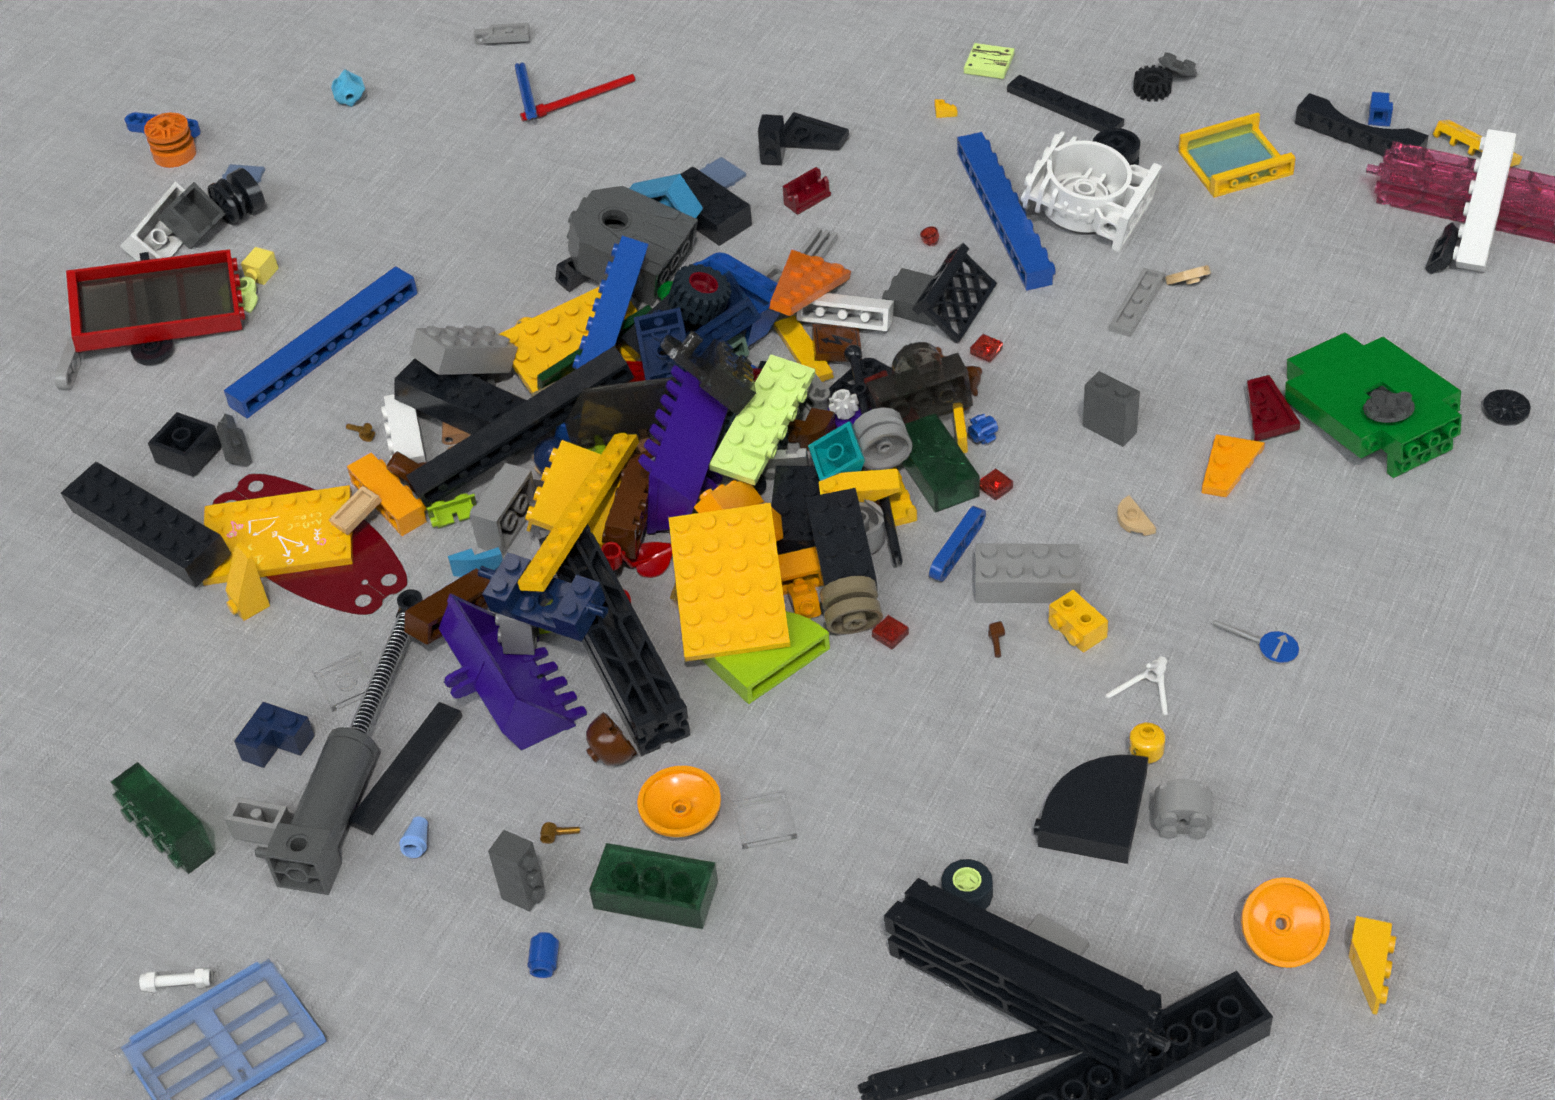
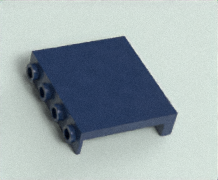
M730 271L722 275L727 278V282L731 285V295L725 312L705 325L690 323L685 329L692 364L762 318Z

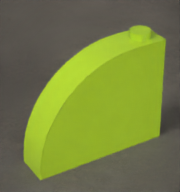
M786 611L791 647L701 660L746 703L750 704L830 649L829 632L807 617Z

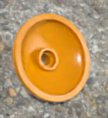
M673 766L656 772L646 780L639 791L637 805L642 821L652 831L668 837H685L702 831L713 822L720 810L721 795L716 781L705 771L692 766Z
M1283 877L1265 881L1249 894L1242 909L1241 926L1244 938L1255 955L1271 965L1291 968L1304 965L1320 954L1329 937L1330 918L1323 899L1311 886L1297 879ZM1277 919L1283 921L1284 926L1282 929L1276 927Z

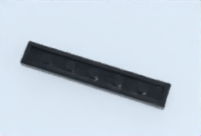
M438 702L351 815L348 821L350 826L370 835L375 833L462 718L461 710Z

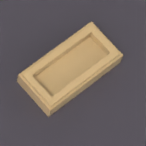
M362 486L329 521L331 525L349 535L382 500L377 494Z

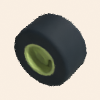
M960 859L951 863L944 870L941 877V889L982 909H986L993 898L992 874L988 867L979 861Z

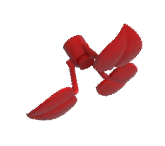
M607 542L601 547L613 571L621 566L623 559L631 568L636 567L639 575L648 578L662 575L668 569L673 555L672 545L664 542L641 543L636 559L628 558L625 551H621V547L615 542ZM623 589L631 603V598L628 591Z

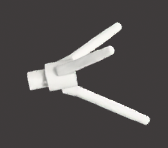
M1160 656L1157 660L1147 663L1146 670L1105 695L1106 698L1109 699L1140 680L1147 678L1152 682L1158 683L1162 714L1167 715L1163 674L1166 671L1167 659Z

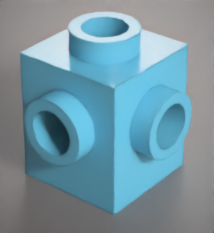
M344 69L340 76L334 79L331 89L334 99L338 103L347 104L352 107L361 98L365 86L360 76Z

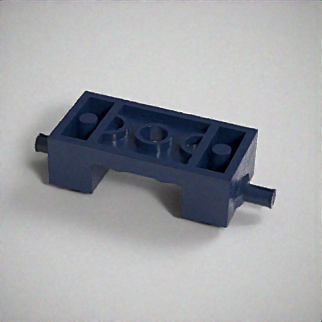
M680 307L665 311L658 310V312L655 310L652 314L634 317L648 394L653 409L664 407L660 402L664 394L676 401V397L666 389L668 380H672L680 387L682 385L671 374V369L674 365L684 372L689 369L694 373ZM662 350L671 351L668 355H659Z
M507 552L501 564L495 570L484 566L480 567L478 576L490 580L483 592V596L489 610L580 642L584 639L596 616L605 618L608 613V607L602 606L606 599L600 582L579 575L575 576L572 583L553 577L544 592L520 591L518 580L530 564V559ZM545 599H553V602L549 605H540Z

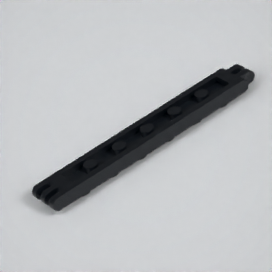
M1037 1030L871 1074L867 1078L868 1081L860 1083L857 1087L859 1093L863 1094L861 1100H908L1078 1054L1080 1051Z

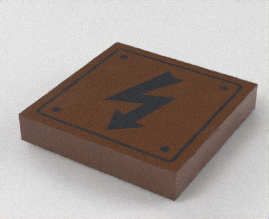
M812 325L815 360L848 362L844 357V350L849 345H857L861 348L859 328L841 325Z

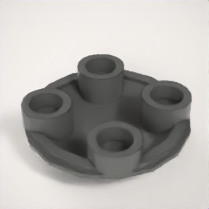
M1165 52L1164 56L1158 58L1160 64L1172 73L1184 76H1195L1198 74L1195 69L1196 63L1187 59L1184 62L1177 60V56Z
M1375 390L1371 393V398L1364 404L1365 415L1374 421L1383 423L1404 420L1411 416L1415 410L1412 395L1409 392L1386 393L1383 390Z

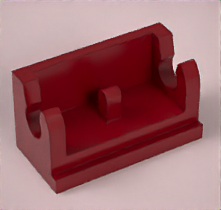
M817 167L782 186L784 205L797 215L831 196L828 177L825 176L821 179V172Z

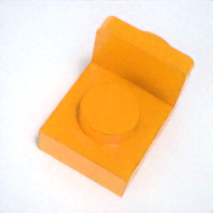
M811 581L786 587L794 613L807 618L821 615L818 594Z

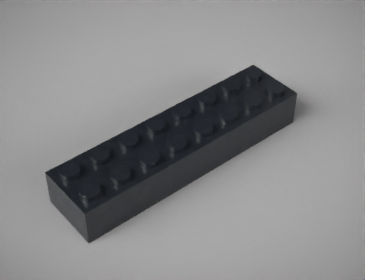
M97 461L61 492L62 497L73 513L195 588L231 555L220 534Z

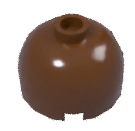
M601 713L589 725L586 731V741L589 748L586 752L594 762L597 763L601 760L606 765L617 766L625 763L637 754L629 739L625 738L621 729L606 713Z

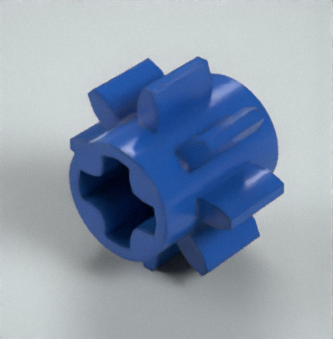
M983 413L970 419L972 425L968 427V433L974 442H981L983 445L996 439L994 433L998 431V425L992 416L986 417Z

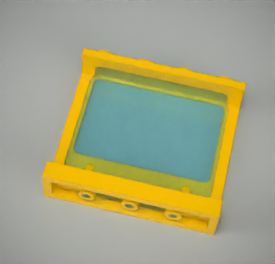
M1259 112L1179 135V154L1213 198L1294 174L1296 157L1292 152L1280 155L1259 129Z

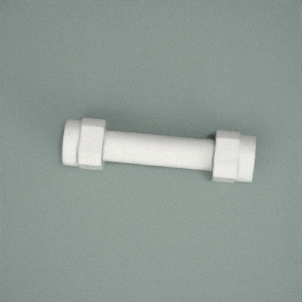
M205 967L195 968L194 973L158 975L154 971L140 975L141 991L156 992L159 987L195 984L197 988H206L213 984V971L211 968L206 969Z

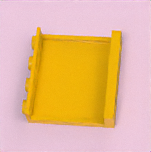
M561 440L558 449L553 448L549 458L552 465L550 468L545 467L541 481H544L543 487H537L533 497L536 504L534 507L529 506L525 516V520L529 521L526 531L530 532L532 525L550 531L553 529L601 454ZM621 475L616 478L588 522L590 531L594 534L600 547L605 544L602 543V535L614 502L616 489L621 483Z

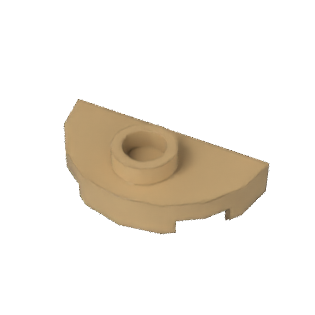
M1206 265L1171 274L1165 278L1167 285L1185 280L1188 285L1199 282L1200 276L1211 274L1210 267Z
M1130 495L1121 500L1118 505L1117 520L1124 530L1129 533L1131 531L1143 533V536L1156 533L1154 524Z

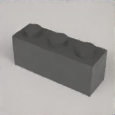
M503 830L488 850L502 900L530 912L534 905L543 899L545 894L533 842Z

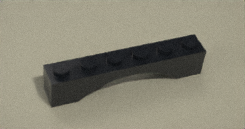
M1311 93L1301 101L1296 110L1295 124L1412 167L1426 153L1429 135L1409 128L1384 129L1361 124L1340 113L1328 99Z

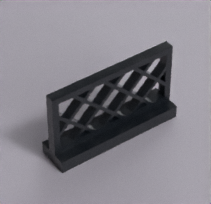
M961 243L949 252L912 308L917 315L923 312L955 343L962 339L997 284L967 254L970 248L964 243ZM963 262L970 268V273H964ZM953 277L959 278L961 287H955ZM966 278H972L974 288H968ZM979 279H982L988 285L986 289L980 287ZM943 292H950L952 302L945 301ZM956 292L963 293L965 302H958ZM969 293L976 294L977 303H971ZM934 306H940L942 316H938L932 310ZM947 307H953L955 317H949ZM960 307L966 308L968 317H962ZM950 322H957L958 333L952 329Z

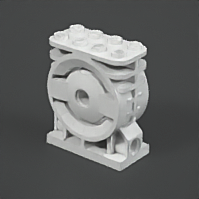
M1061 131L1059 134L1056 133L1052 139L1051 146L1045 148L1042 160H1037L1033 173L1029 172L1025 179L1024 185L1027 187L1021 197L1023 208L1028 209L1033 201L1037 202L1035 207L1036 213L1040 214L1044 211L1053 222L1072 231L1096 232V234L1112 240L1111 249L1120 252L1153 200L1162 166L1153 163L1150 170L1136 164L1129 165L1127 160L1118 151L1107 145L1093 141H1078L1079 138L1073 136L1068 143H1065L1067 133Z

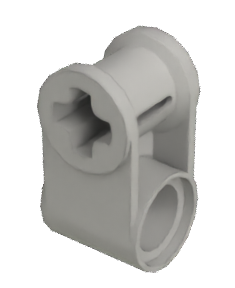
M815 374L807 389V397L803 404L809 411L811 407L828 410L830 390Z

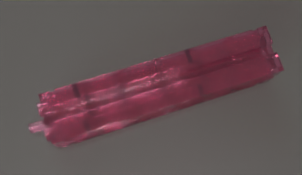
M1394 141L1390 150L1386 149L1384 163L1380 162L1379 166L1367 165L1366 173L1380 176V180H1377L1374 193L1377 194L1376 203L1382 205L1389 204L1391 207L1461 223L1466 222L1467 216H1463L1466 202H1471L1472 194L1468 193L1471 180L1476 181L1477 172H1474L1476 159L1409 144L1403 145V143ZM1510 167L1495 230L1555 244V176Z

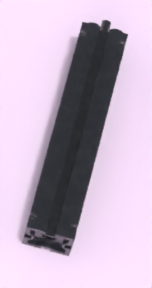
M587 523L557 570L554 578L572 583L575 576L579 575L600 582L606 599L602 606L608 607V613L605 618L596 616L582 643L633 742L636 743L640 755L644 756L660 749L661 743L669 740L672 744L690 736L689 723L686 720L688 719L687 706L683 699L680 698L679 691ZM548 535L541 539H538L540 547Z
M917 878L904 893L905 900L903 902L897 900L883 915L886 932L892 934L888 938L890 955L898 959H904L907 964L1112 1068L1117 1067L1120 1072L1130 1077L1138 1067L1141 1068L1146 1063L1148 1050L1151 1051L1155 1047L1163 1052H1167L1170 1047L1171 1041L1164 1038V1010L1162 1009L1161 994L1151 989L1146 990L1143 985L935 885L930 886L928 882Z

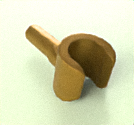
M349 423L346 425V429L357 431L363 441L370 442L375 435V432L371 431L372 425L370 423H365L363 426Z
M546 822L541 828L540 841L551 844L554 842L556 835L579 834L580 827L561 828L552 822Z

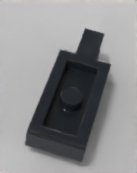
M1453 222L1445 226L1442 236L1434 244L1425 267L1430 274L1439 269L1444 270L1451 263L1450 258L1454 252L1457 240L1460 239L1458 238L1459 229Z

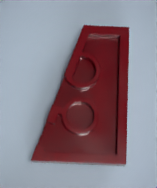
M1270 375L1247 380L1246 390L1254 441L1300 430V421Z

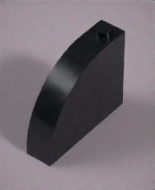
M1137 755L1100 757L1085 762L1065 774L1051 790L1041 819L1036 818L1033 834L1038 835V847L1128 864L1147 777L1149 757Z

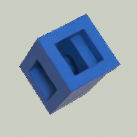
M1372 92L1368 125L1390 127L1393 112V102H1389L1390 93Z

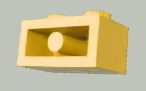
M1071 590L1049 604L1048 620L1051 627L1059 630L1072 646H1076L1083 653L1107 638L1108 620L1076 591Z

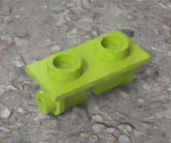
M461 494L456 496L454 500L447 502L437 501L431 507H427L432 527H438L439 529L454 524L452 516L454 514H457L459 522L470 519V511L476 505L475 494Z

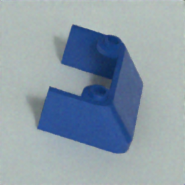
M722 252L714 253L695 264H702L705 267L710 266L713 270L721 272V275L730 271L762 317L746 328L745 339L747 346L769 332L780 312L769 309L771 298L778 283L729 254Z

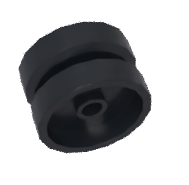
M1122 128L1105 129L1097 133L1093 138V142L1102 143L1118 151L1127 160L1129 165L1136 164L1139 166L1140 140L1132 131Z

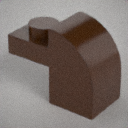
M811 407L805 421L795 419L793 422H789L787 426L789 442L800 443V448H806L807 451H810L808 445L836 429L834 412Z

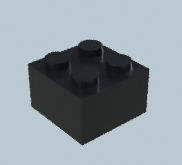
M176 412L148 442L155 463L190 476H194L221 447L215 425Z

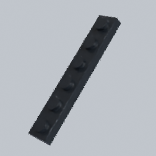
M1018 75L1007 85L1008 93L1100 132L1105 129L1122 128L1124 126V118L1025 76Z

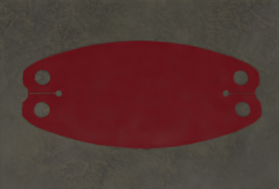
M248 474L238 482L237 488L233 491L224 492L213 501V505L225 503L228 500L242 501L315 489L277 476ZM253 481H261L263 483V488L256 492L250 491L248 486ZM365 519L352 531L353 564L265 576L282 588L309 601L357 615L374 613L382 606L383 599L388 595L397 594L407 586V575L400 560L385 539ZM385 575H395L397 577L395 584L391 586L383 585L381 579ZM367 580L368 583L363 585L362 581ZM360 595L371 597V602L367 606L360 607L355 603Z

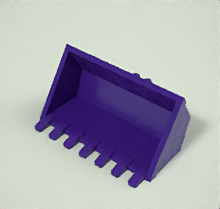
M676 365L672 367L671 374L682 383L681 387L672 380H668L666 383V389L676 397V401L666 394L662 395L660 399L662 405L671 412V415L669 416L661 409H658L655 413L656 419L666 429L664 431L656 424H652L649 430L661 442L660 446L650 439H647L644 443L645 449L655 457V460H651L644 454L640 455L638 460L640 465L650 473L647 534L670 529L668 517L691 514L696 505L700 490L703 492L710 488L714 490L718 487L716 484L722 482L723 477L722 474L711 471L709 463L730 400L698 378L689 369L684 372Z
M453 594L449 595L447 600L448 606L440 623L439 630L462 668L449 673L443 681L447 687H451L450 693L453 698L459 699L477 691L501 732L521 751L564 730L575 727L574 721L587 715L584 706L566 710L564 707L577 700V695L574 691L560 695L555 693L556 690L568 685L564 676L547 680L544 676L541 679L537 678L539 674L547 676L558 670V666L554 661L537 665L536 661L549 655L545 647L535 649L534 655L503 654L502 643H498V628L500 626L495 624L496 614Z

